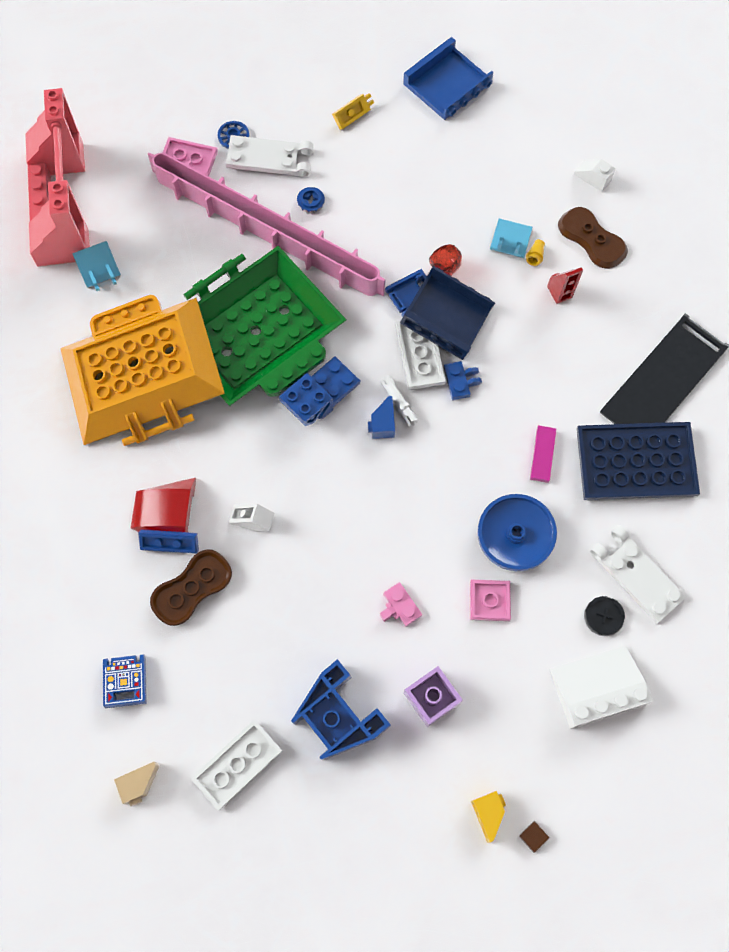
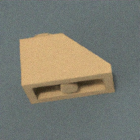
M157 762L149 763L114 779L122 804H129L131 807L142 802L141 798L147 796L159 769Z

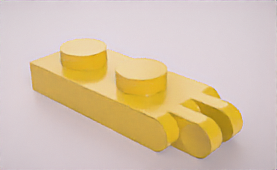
M370 93L365 96L360 94L332 114L339 129H344L371 110L370 106L375 102L373 99L367 102L372 97Z

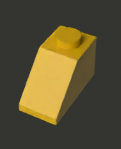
M497 791L471 801L487 843L494 841L505 813L503 808L506 806L502 794L498 795Z

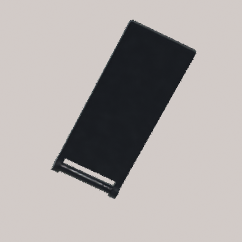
M685 313L606 403L600 413L614 424L665 423L729 348V344L721 342L691 320L690 316ZM686 324L719 349L718 352L682 327V325Z

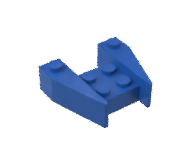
M338 659L321 672L291 720L296 725L304 718L328 748L319 757L321 760L373 741L391 727V724L378 708L360 721L338 694L337 690L352 678Z

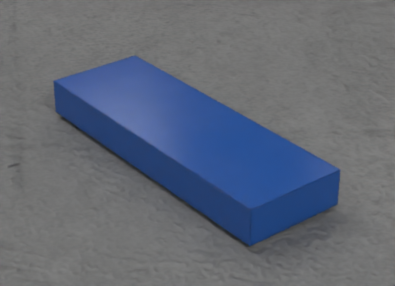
M140 530L138 532L140 550L195 554L199 551L197 533Z

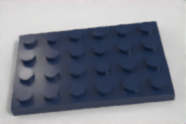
M691 422L577 426L584 500L693 497L700 495Z

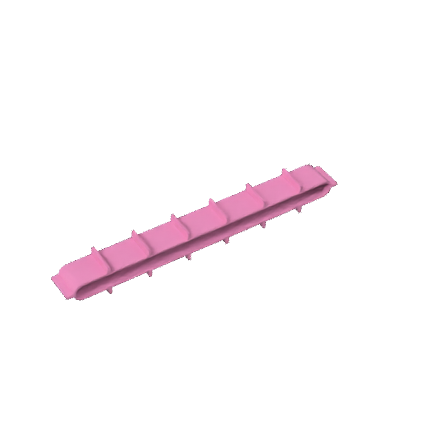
M148 153L152 171L156 173L158 182L174 190L177 200L183 195L205 207L208 217L216 213L238 225L241 235L247 230L271 243L272 249L279 246L282 250L303 260L306 270L314 266L338 279L339 288L347 284L368 296L376 294L384 296L385 279L380 276V271L376 266L358 257V249L350 253L324 239L323 230L316 235L292 222L289 212L283 217L259 204L257 195L249 199L225 186L224 177L216 181L193 169L192 160L184 164L165 153H157L156 155Z

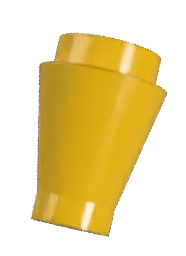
M535 240L533 246L526 254L528 264L538 266L542 263L545 246L543 240Z

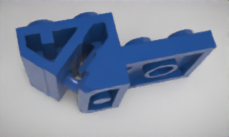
M334 356L312 376L306 373L282 393L279 399L304 426L315 423L317 418L323 419L332 412L333 407L354 390L361 380Z

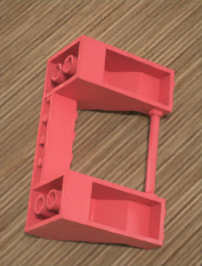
M62 88L44 90L45 110L38 116L37 122L25 134L26 163L28 165L30 254L37 267L76 262L72 253L90 247L88 227L68 181L63 180V174L85 172L84 144ZM51 175H56V181L51 182Z

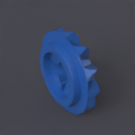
M307 187L298 193L297 203L302 211L316 212L319 208H322L325 203V197L318 188ZM311 196H312V197H313V201H312L311 204H309V201H308V200H310V198H311Z

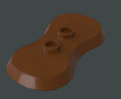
M584 207L572 208L564 213L558 221L560 233L567 239L581 245L595 265L610 269L619 265L626 258L628 248L623 239L601 227L589 209Z
M202 550L195 554L179 576L160 584L153 591L150 597V606L157 618L169 626H177L186 622L204 598L223 590L229 584L232 570L228 561L214 550Z

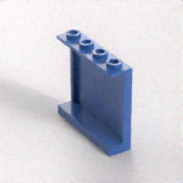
M453 37L447 39L405 71L403 85L444 120L453 116L461 107H465L472 98H476L481 91L489 88L493 82V71L486 74L455 48L456 40Z

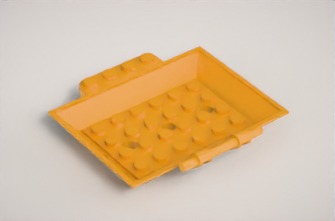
M147 295L93 316L90 320L92 337L60 348L83 445L127 429L131 430L132 436L122 439L123 445L127 446L135 442L141 443L149 440L151 436L170 429L172 431L184 427V424L195 421L193 413L180 417L177 411L225 394L197 298L162 310L157 297ZM168 347H174L170 354H165ZM133 360H138V364L135 367H130ZM103 373V377L100 380H96L97 374ZM166 416L168 421L165 424L145 430L142 426L146 422Z

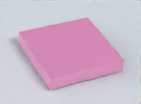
M470 580V620L510 621V581Z

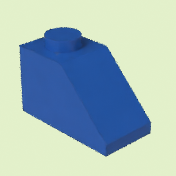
M388 396L371 414V421H368V433H372V439L395 438L392 396Z

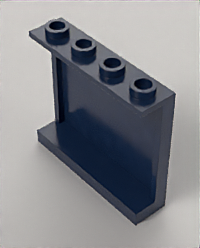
M433 266L400 324L463 360L469 353L471 345L495 302L475 291L474 288L463 284L457 278L446 274L442 269Z

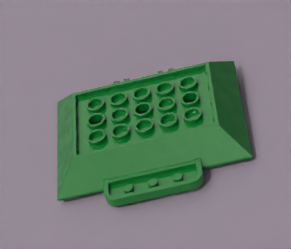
M279 246L241 272L238 271L237 265L245 261L246 258L243 254H240L233 260L230 259L225 262L219 270L206 279H201L192 285L193 288L183 294L186 300H189L196 294L201 299L198 302L225 392V394L220 396L229 407L258 385L271 397L278 396L325 360L326 350L319 340L347 321ZM227 274L230 280L213 292H210L207 286ZM287 308L289 313L281 314L280 310ZM254 329L261 330V333L258 335H253L251 332ZM227 349L232 351V354L229 356L222 354Z

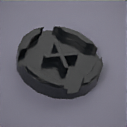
M600 596L588 603L584 612V619L588 628L595 634L610 636L622 628L625 612L617 600L607 596Z

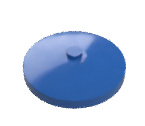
M509 494L495 499L485 508L479 520L477 534L483 553L495 565L510 571H527L541 565L550 556L557 539V527L554 517L543 503L528 495Z

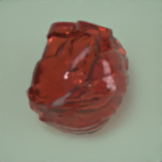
M451 244L439 247L429 257V263L432 267L435 266L442 269L450 276L462 264L461 251Z

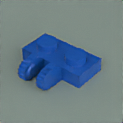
M462 361L444 364L443 368L452 400L470 397L469 387L482 383L479 377L471 378L468 381L466 379L468 376H474L479 373L477 367L464 370Z

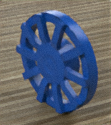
M239 121L224 123L219 128L217 134L222 147L228 149L231 135L250 136L247 126Z

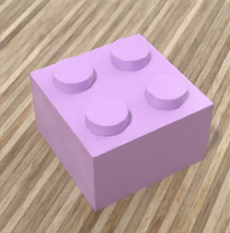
M439 666L404 690V695L427 727L463 701Z

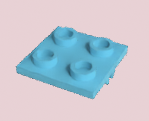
M499 218L490 249L524 258L533 227Z
M107 241L72 253L87 288L94 285L96 291H100L98 283L109 279L112 280L114 285L117 284L115 277L121 274Z

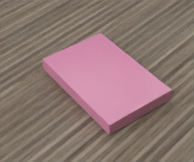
M168 137L163 153L184 164L192 160L193 169L209 177L218 149L217 147Z

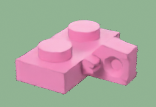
M400 582L383 593L388 601L385 604L387 609L380 613V617L384 622L391 617H394L395 620L400 618L406 627L422 616V613Z

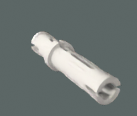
M390 375L384 377L385 381L382 379L381 384H383L388 394L392 396L393 402L398 408V413L402 414L409 427L414 426V421L418 423L419 419L412 411L411 404L405 400Z

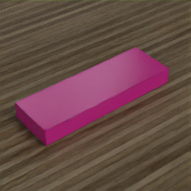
M537 426L530 480L549 483L557 428Z

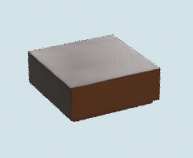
M535 821L519 835L533 853L550 838Z

